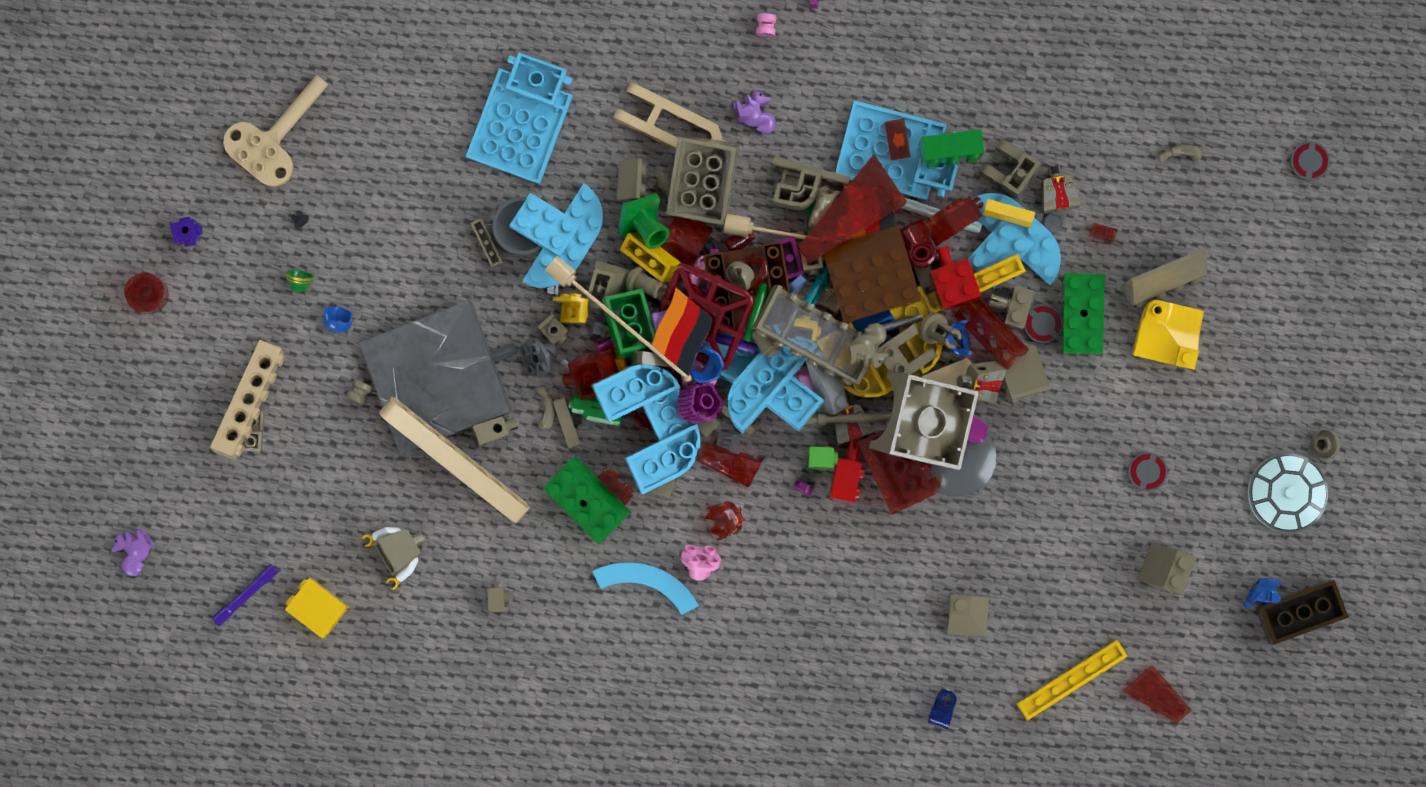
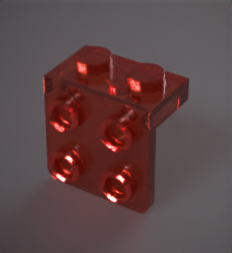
M675 216L668 228L670 232L669 237L660 247L679 262L693 266L713 229L699 220Z
M604 468L603 472L597 477L625 506L634 498L632 495L634 491L626 482L621 484L618 481L620 476L612 468L609 470Z

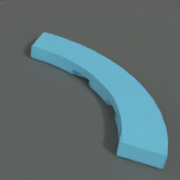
M617 563L592 571L601 589L618 583H639L652 587L667 596L677 607L681 615L699 606L690 591L680 581L667 572L653 566L640 563Z

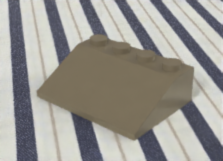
M679 136L666 214L724 225L730 209L740 144Z
M1203 248L1128 280L1122 287L1130 306L1142 307L1148 303L1147 300L1153 297L1155 300H1159L1167 296L1165 292L1173 290L1175 293L1184 289V284L1191 282L1194 285L1203 281L1202 277L1207 275L1206 249Z

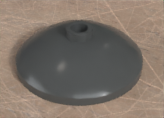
M517 197L503 203L496 211L492 225L497 243L507 252L521 256L536 253L543 248L509 227L527 197Z

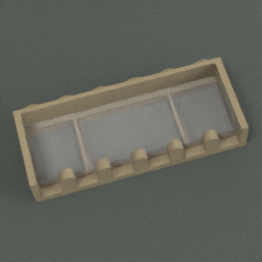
M773 285L763 308L751 327L756 330L755 334L764 339L766 337L773 339L772 343L780 348L784 346L789 348V353L798 358L801 356L808 359V364L814 367L821 366L824 368V373L832 377L835 375L841 378L840 381L848 386L852 384L859 385L868 366H864L862 359L856 360L855 364H851L849 343L864 333L848 327V324L835 320L829 313L821 312L814 308L813 304L798 299L797 295L781 289L782 286ZM875 345V351H877L879 345Z

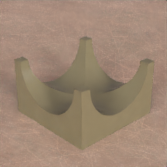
M887 370L886 378L892 383L894 391L892 415L884 433L878 439L870 441L869 448L900 457L961 470L979 392Z

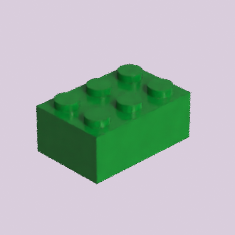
M982 130L922 136L919 141L921 166L932 169L939 167V164L945 163L946 166L958 165V162L966 161V164L977 163L984 154Z
M643 288L604 297L602 304L652 345L656 333ZM603 310L617 360L636 356L637 351L653 352Z

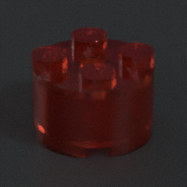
M143 272L131 277L124 288V295L129 306L143 314L158 313L165 307L169 297L168 287L165 282L151 273ZM144 291H149V296L143 295Z

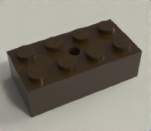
M1327 580L1281 597L1279 603L1266 602L1255 606L1268 644L1271 645L1349 618L1335 580ZM1299 608L1303 610V614L1301 616H1299L1298 614Z

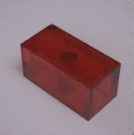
M1093 223L1089 236L1114 242L1118 229Z

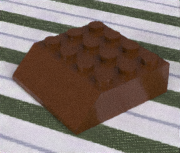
M899 225L822 248L844 323L848 324L921 302Z

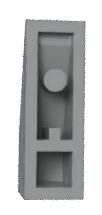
M823 350L813 353L825 361L828 360ZM807 363L813 392L824 399V403L818 409V412L834 415L848 408L845 391L837 375L832 377L824 373V368L821 366L814 367Z

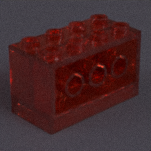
M884 429L859 441L858 444L891 514H895L940 492L939 488H941L938 478L933 477L930 471L933 469L931 463L870 449V441L878 439L884 433ZM901 462L905 463V470L900 467ZM909 479L914 482L913 487L909 486Z

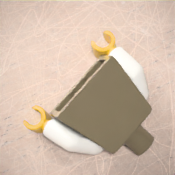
M384 527L372 535H364L362 539L369 537L370 543L365 546L371 547L374 545L391 575L394 576L386 582L394 580L396 583L392 588L394 590L399 586L400 582L413 573L418 563L417 556L420 554L418 546L425 543V539L420 532L411 536L407 529L401 530L400 528Z

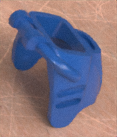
M967 320L958 321L951 325L953 329L961 333L962 349L946 347L960 357L973 354L968 351L971 343L969 342V332H966L964 328L965 324L968 323ZM946 333L945 338L954 344L953 336Z
M702 344L698 352L709 355L706 367L703 372L693 369L692 365L689 375H691L694 381L699 383L712 382L720 378L721 370L724 367L723 360L719 353L709 348V346Z
M1259 578L1256 584L1252 586L1247 599L1243 602V606L1250 608L1254 602L1279 603L1281 596L1276 592V587L1280 586L1282 581L1272 578Z

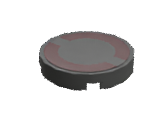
M1313 141L1304 142L1292 151L1290 167L1299 179L1315 181L1328 171L1330 156L1326 148L1321 144Z
M1036 305L1029 310L1024 332L1035 343H1050L1058 338L1062 332V316L1051 305Z
M1144 452L1132 458L1128 465L1127 473L1134 487L1141 491L1149 492L1157 490L1164 484L1167 479L1168 469L1161 456L1152 452Z

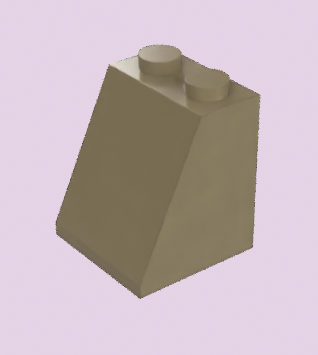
M1029 343L1018 345V349L1011 351L1010 348L998 351L999 355H996L995 359L1006 369L1002 384L1008 402L1043 393L1051 389L1035 345L1030 346Z
M1151 543L1137 580L1171 594L1182 595L1197 557L1177 549Z

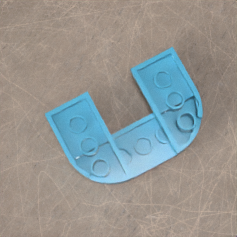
M637 364L628 366L624 370L592 385L608 422L642 406L658 442L625 457L640 494H645L681 476L693 465L697 451L700 449L699 428L697 424L688 423L687 420L681 419L678 416L677 409L679 406L677 404L679 402L677 399H679V388L681 387L668 371L654 365Z

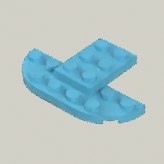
M583 183L565 214L532 193L528 195L509 226L511 229L543 247L522 281L526 285L536 288L560 285V283L545 272L547 266L557 256L575 271L581 264L597 238L603 221L601 203L589 186Z
M987 193L978 195L963 205L969 213L992 232L968 258L975 272H979L1018 254L1020 260L1022 259L1049 285L1054 282L1059 272L1061 255L1055 237L1035 218L1031 228L983 215L987 199L1024 209L1018 202L1006 195Z
M803 337L786 338L811 353L818 348V344ZM785 346L778 350L779 353L773 357L763 356L760 351L737 377L729 392L728 411L733 424L742 434L766 407L797 431H800L821 407L824 399L793 377L806 362L805 357L801 356L798 358L789 353L790 349Z

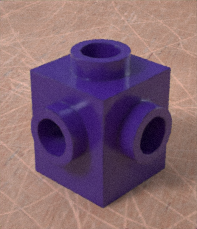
M191 217L180 218L179 222L170 224L173 240L176 245L184 244L185 247L196 245V241L201 240L200 235L203 234L201 224L191 219Z

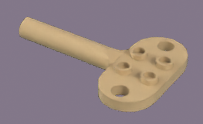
M316 75L267 132H263L247 122L232 125L224 135L223 144L225 151L261 183L270 187L284 185L290 180L294 165L292 158L281 148L280 142L325 90L328 84ZM234 131L241 132V138L238 141L231 139V134ZM284 168L286 170L285 177L277 178L276 171Z

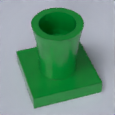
M656 193L622 205L617 232L621 238L626 237L628 233L638 232L649 249L658 248L666 242L670 232L668 228L656 219L660 203V197Z

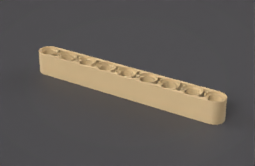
M391 397L379 411L380 416L511 521L518 523L530 509V506L522 498L396 398Z

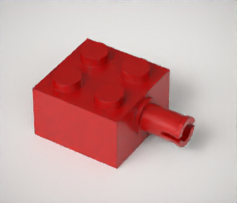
M948 245L936 249L942 266L930 271L929 278L941 311L944 312L979 300L982 295L969 259L955 263L952 260Z
M849 441L846 458H838L835 465L829 499L854 503V500L859 499L861 488L857 487L858 480L861 481L863 479L865 468H861L862 463L858 461L861 443L856 442L855 449L853 450L854 442Z

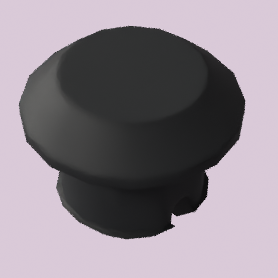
M296 211L297 215L292 214L291 219L295 222V227L301 228L308 222L309 215Z
M712 237L703 246L707 254H710L711 249H719L720 251L716 239Z

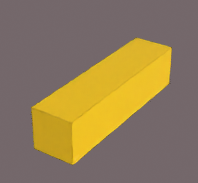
M987 199L983 215L1031 228L1035 212Z

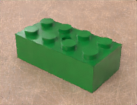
M1065 273L1062 275L1061 354H1103L1105 274ZM1081 310L1087 313L1086 317L1080 315Z
M577 456L568 461L543 487L598 545L632 513Z

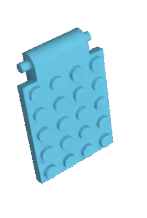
M519 52L517 57L510 55L507 63L514 65L511 72L499 68L466 158L540 185L574 96L561 91L564 83L571 85L573 78L566 76L567 69Z
M854 100L835 173L849 176L851 182L928 201L931 188L938 190L936 196L944 198L945 192H952L958 165L946 166L945 163L939 164V167L932 169L921 166L919 151L921 137L945 134L947 124ZM895 132L896 134H903L904 146H898L897 148L894 144Z

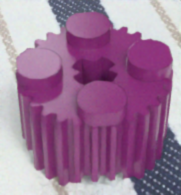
M695 383L679 390L677 414L681 419L684 418V420L691 424H701L716 418V415L719 414L718 412L723 410L721 408L723 407V400L721 397H718L719 393L716 392L717 389H714L713 383Z

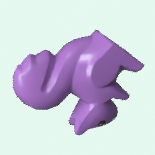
M754 91L752 99L749 95H746L745 104L735 101L733 108L736 120L746 126L756 127V130L762 134L771 133L776 127L775 117L770 113H761L760 106L768 103L771 98L765 97L758 91Z
M145 529L137 530V536L135 537L131 532H126L125 536L118 534L114 541V547L111 549L112 552L123 549L127 552L128 555L122 560L121 568L128 576H137L142 571L144 566L142 561L148 556L149 550L152 547L153 543Z

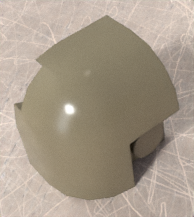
M802 169L801 173L784 170L781 182L776 187L773 198L774 206L790 210H804L812 205L820 186L821 173Z

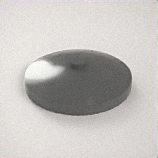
M989 434L982 443H967L961 470L917 460L918 469L924 481L935 491L953 497L966 496L981 489L991 478L996 465L995 445Z

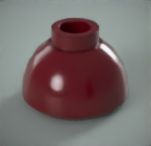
M918 242L912 245L908 251L910 263L917 268H927L935 260V249L929 243Z

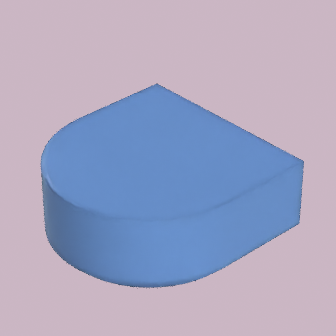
M799 275L790 283L791 293L796 294L808 284L802 275Z

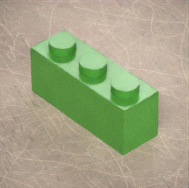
M808 448L807 469L831 470L837 464L838 452H834V448Z

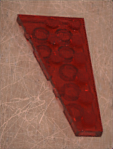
M874 154L798 246L808 264L906 205L907 200Z

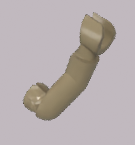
M1185 144L1169 148V150L1162 148L1157 152L1159 162H1163L1171 156L1176 157L1181 154L1190 155L1194 161L1202 158L1201 149L1198 146Z
M539 386L537 390L543 397L545 411L543 419L538 422V427L541 430H546L552 427L556 410L553 400L549 396L552 393L551 387Z

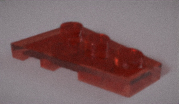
M708 443L704 444L696 461L748 488L764 458L758 456L756 459L747 457V453L743 452L739 454L732 453L727 448Z
M1150 665L1122 690L1175 723H1178L1192 711L1153 665Z

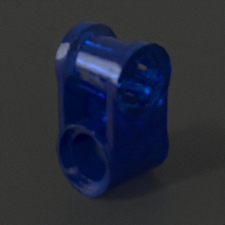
M942 689L938 692L928 719L929 724L945 729L949 728L957 700L956 695L951 690ZM947 694H949L951 701H947L946 704H944L945 702L942 699V697H946Z

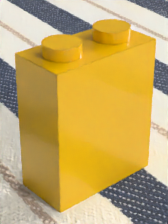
M313 578L304 579L298 586L299 592L296 596L291 595L285 603L287 605L285 610L319 637L325 639L349 606Z

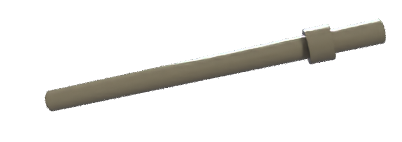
M824 413L812 416L806 424L823 426L826 423L888 422L892 413L826 415Z

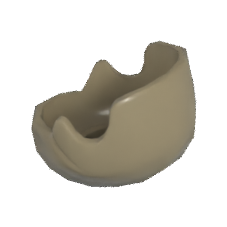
M740 261L733 262L728 266L726 273L730 282L748 291L754 283L753 270L747 264Z

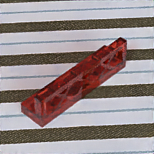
M981 299L961 305L956 312L955 317L957 320H967L968 323L964 327L1006 370L1010 369L1017 357L1026 355L1029 348ZM965 310L970 313L971 320H967L962 315ZM976 323H980L983 326L984 334H980L977 331ZM990 336L996 340V347L990 344ZM1002 350H1006L1011 355L1008 361L1003 358Z

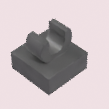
M719 432L715 452L735 455L738 435Z

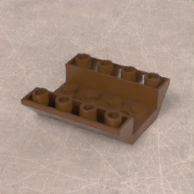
M782 241L725 253L717 252L703 255L706 272L714 276L719 275L729 283L731 282L727 277L726 270L731 263L740 261L745 264H751L754 272V283L748 292L755 297L760 282L769 285L764 304L773 285L782 286L781 289L791 293ZM708 282L709 291L712 286V283ZM719 286L713 298L714 301L723 305L744 299ZM776 298L762 325L770 326L785 323L793 310V306ZM746 304L727 311L722 323L737 328ZM719 329L718 334L726 332Z

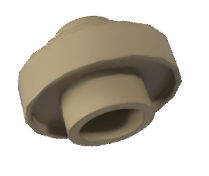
M1331 430L1318 431L1313 436L1311 442L1314 454L1322 459L1335 457L1341 447L1338 435Z

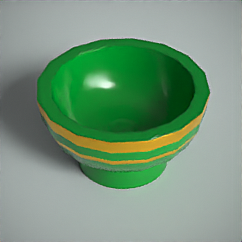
M286 271V279L291 284L290 289L297 292H305L306 287L311 285L315 277L312 273L305 271Z

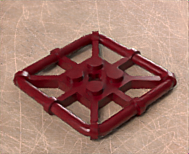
M680 263L673 273L665 295L661 298L662 304L658 312L668 310L680 277H682L689 294L688 298L712 317V324L705 341L710 344L711 349L721 356L724 364L721 371H724L732 362L740 340L744 338V330L752 313L755 297L745 289L723 280L719 275L714 276L695 266ZM688 273L712 283L707 297L695 291ZM718 286L744 298L728 305H723L713 300ZM746 304L737 328L722 323L727 311ZM719 329L733 335L725 358H723L716 342ZM698 352L695 360L707 364L709 357Z

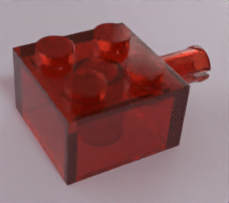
M969 196L963 200L960 197L928 218L929 223L924 226V229L936 247L983 216L979 211L984 206L983 201L976 204L981 198L975 197L972 199Z
M611 349L577 356L567 363L570 373L563 374L562 381L566 386L575 384L581 400L596 398L597 396L592 385L619 372Z

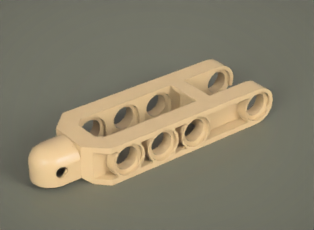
M634 83L629 84L626 93L629 92L654 107L647 122L620 109H617L613 116V119L674 150H676L678 138L654 126L660 112L663 110L675 115L679 120L683 119L693 124L697 129L700 127L710 132L711 140L725 141L722 139L717 124Z

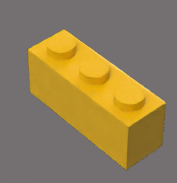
M638 232L628 233L620 248L623 253L662 283L671 281L678 264L681 263L661 247L655 249L647 248Z

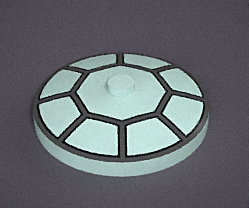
M1293 453L1278 454L1263 461L1253 472L1248 485V500L1254 515L1268 528L1284 533L1298 532L1312 526L1324 513L1328 502V485L1320 468L1310 459Z

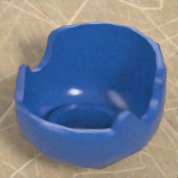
M336 306L326 307L323 314V324L332 332H346L351 328L353 314L345 308Z

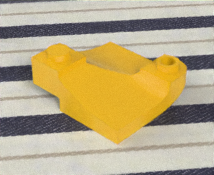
M1160 300L1149 301L1144 307L1132 355L1195 370L1204 311ZM1158 306L1160 311L1156 314L1154 309Z

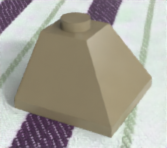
M949 595L947 634L987 637L989 597Z

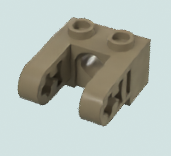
M1001 140L995 149L1017 164L1011 175L1005 176L995 168L984 163L979 170V174L1019 200L1040 171L1041 162L1026 152L1023 153L1010 143Z
M913 323L878 347L876 352L888 353V357L883 360L887 370L911 375L938 356L932 347L909 363L902 355L898 347L920 332L916 323Z

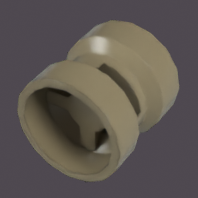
M354 379L352 383L354 389L349 390L346 396L364 405L367 393L371 392L373 387Z

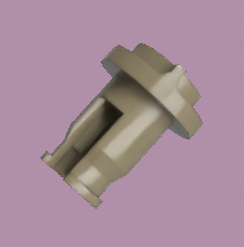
M641 266L633 269L626 279L627 292L643 288L644 294L658 298L659 301H661L668 288L667 285H663L662 282L653 279L652 274Z
M928 311V315L920 325L921 339L928 344L939 342L950 349L955 348V345L949 342L945 335L948 333L960 340L962 337L960 331L949 326L947 319L942 314Z

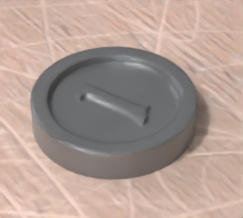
M1050 213L1046 216L1044 226L1050 232L1056 233L1063 228L1064 220L1061 215Z

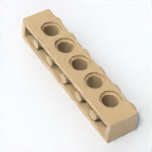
M259 340L210 446L213 452L236 460L237 456L242 454L244 449L242 444L245 438H249L252 432L251 425L253 420H257L259 417V407L268 397L269 391L267 390L269 385L275 382L277 376L275 372L278 366L281 367L284 362L285 356L281 348ZM265 361H269L270 366L266 369H262L261 364ZM256 379H261L262 384L254 387L253 382ZM254 397L253 403L249 405L244 404L246 398ZM239 415H246L243 422H236ZM231 433H237L238 435L235 440H228V436Z

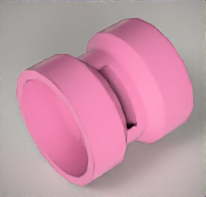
M766 13L757 14L758 27L756 28V35L774 37L776 31L774 24L776 23L777 16Z

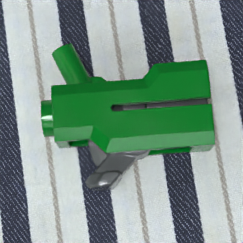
M579 382L580 395L575 394L574 398H570L568 408L572 409V413L582 415V424L577 428L586 431L594 424L599 423L620 427L622 416L608 422L598 399L588 394L586 382Z

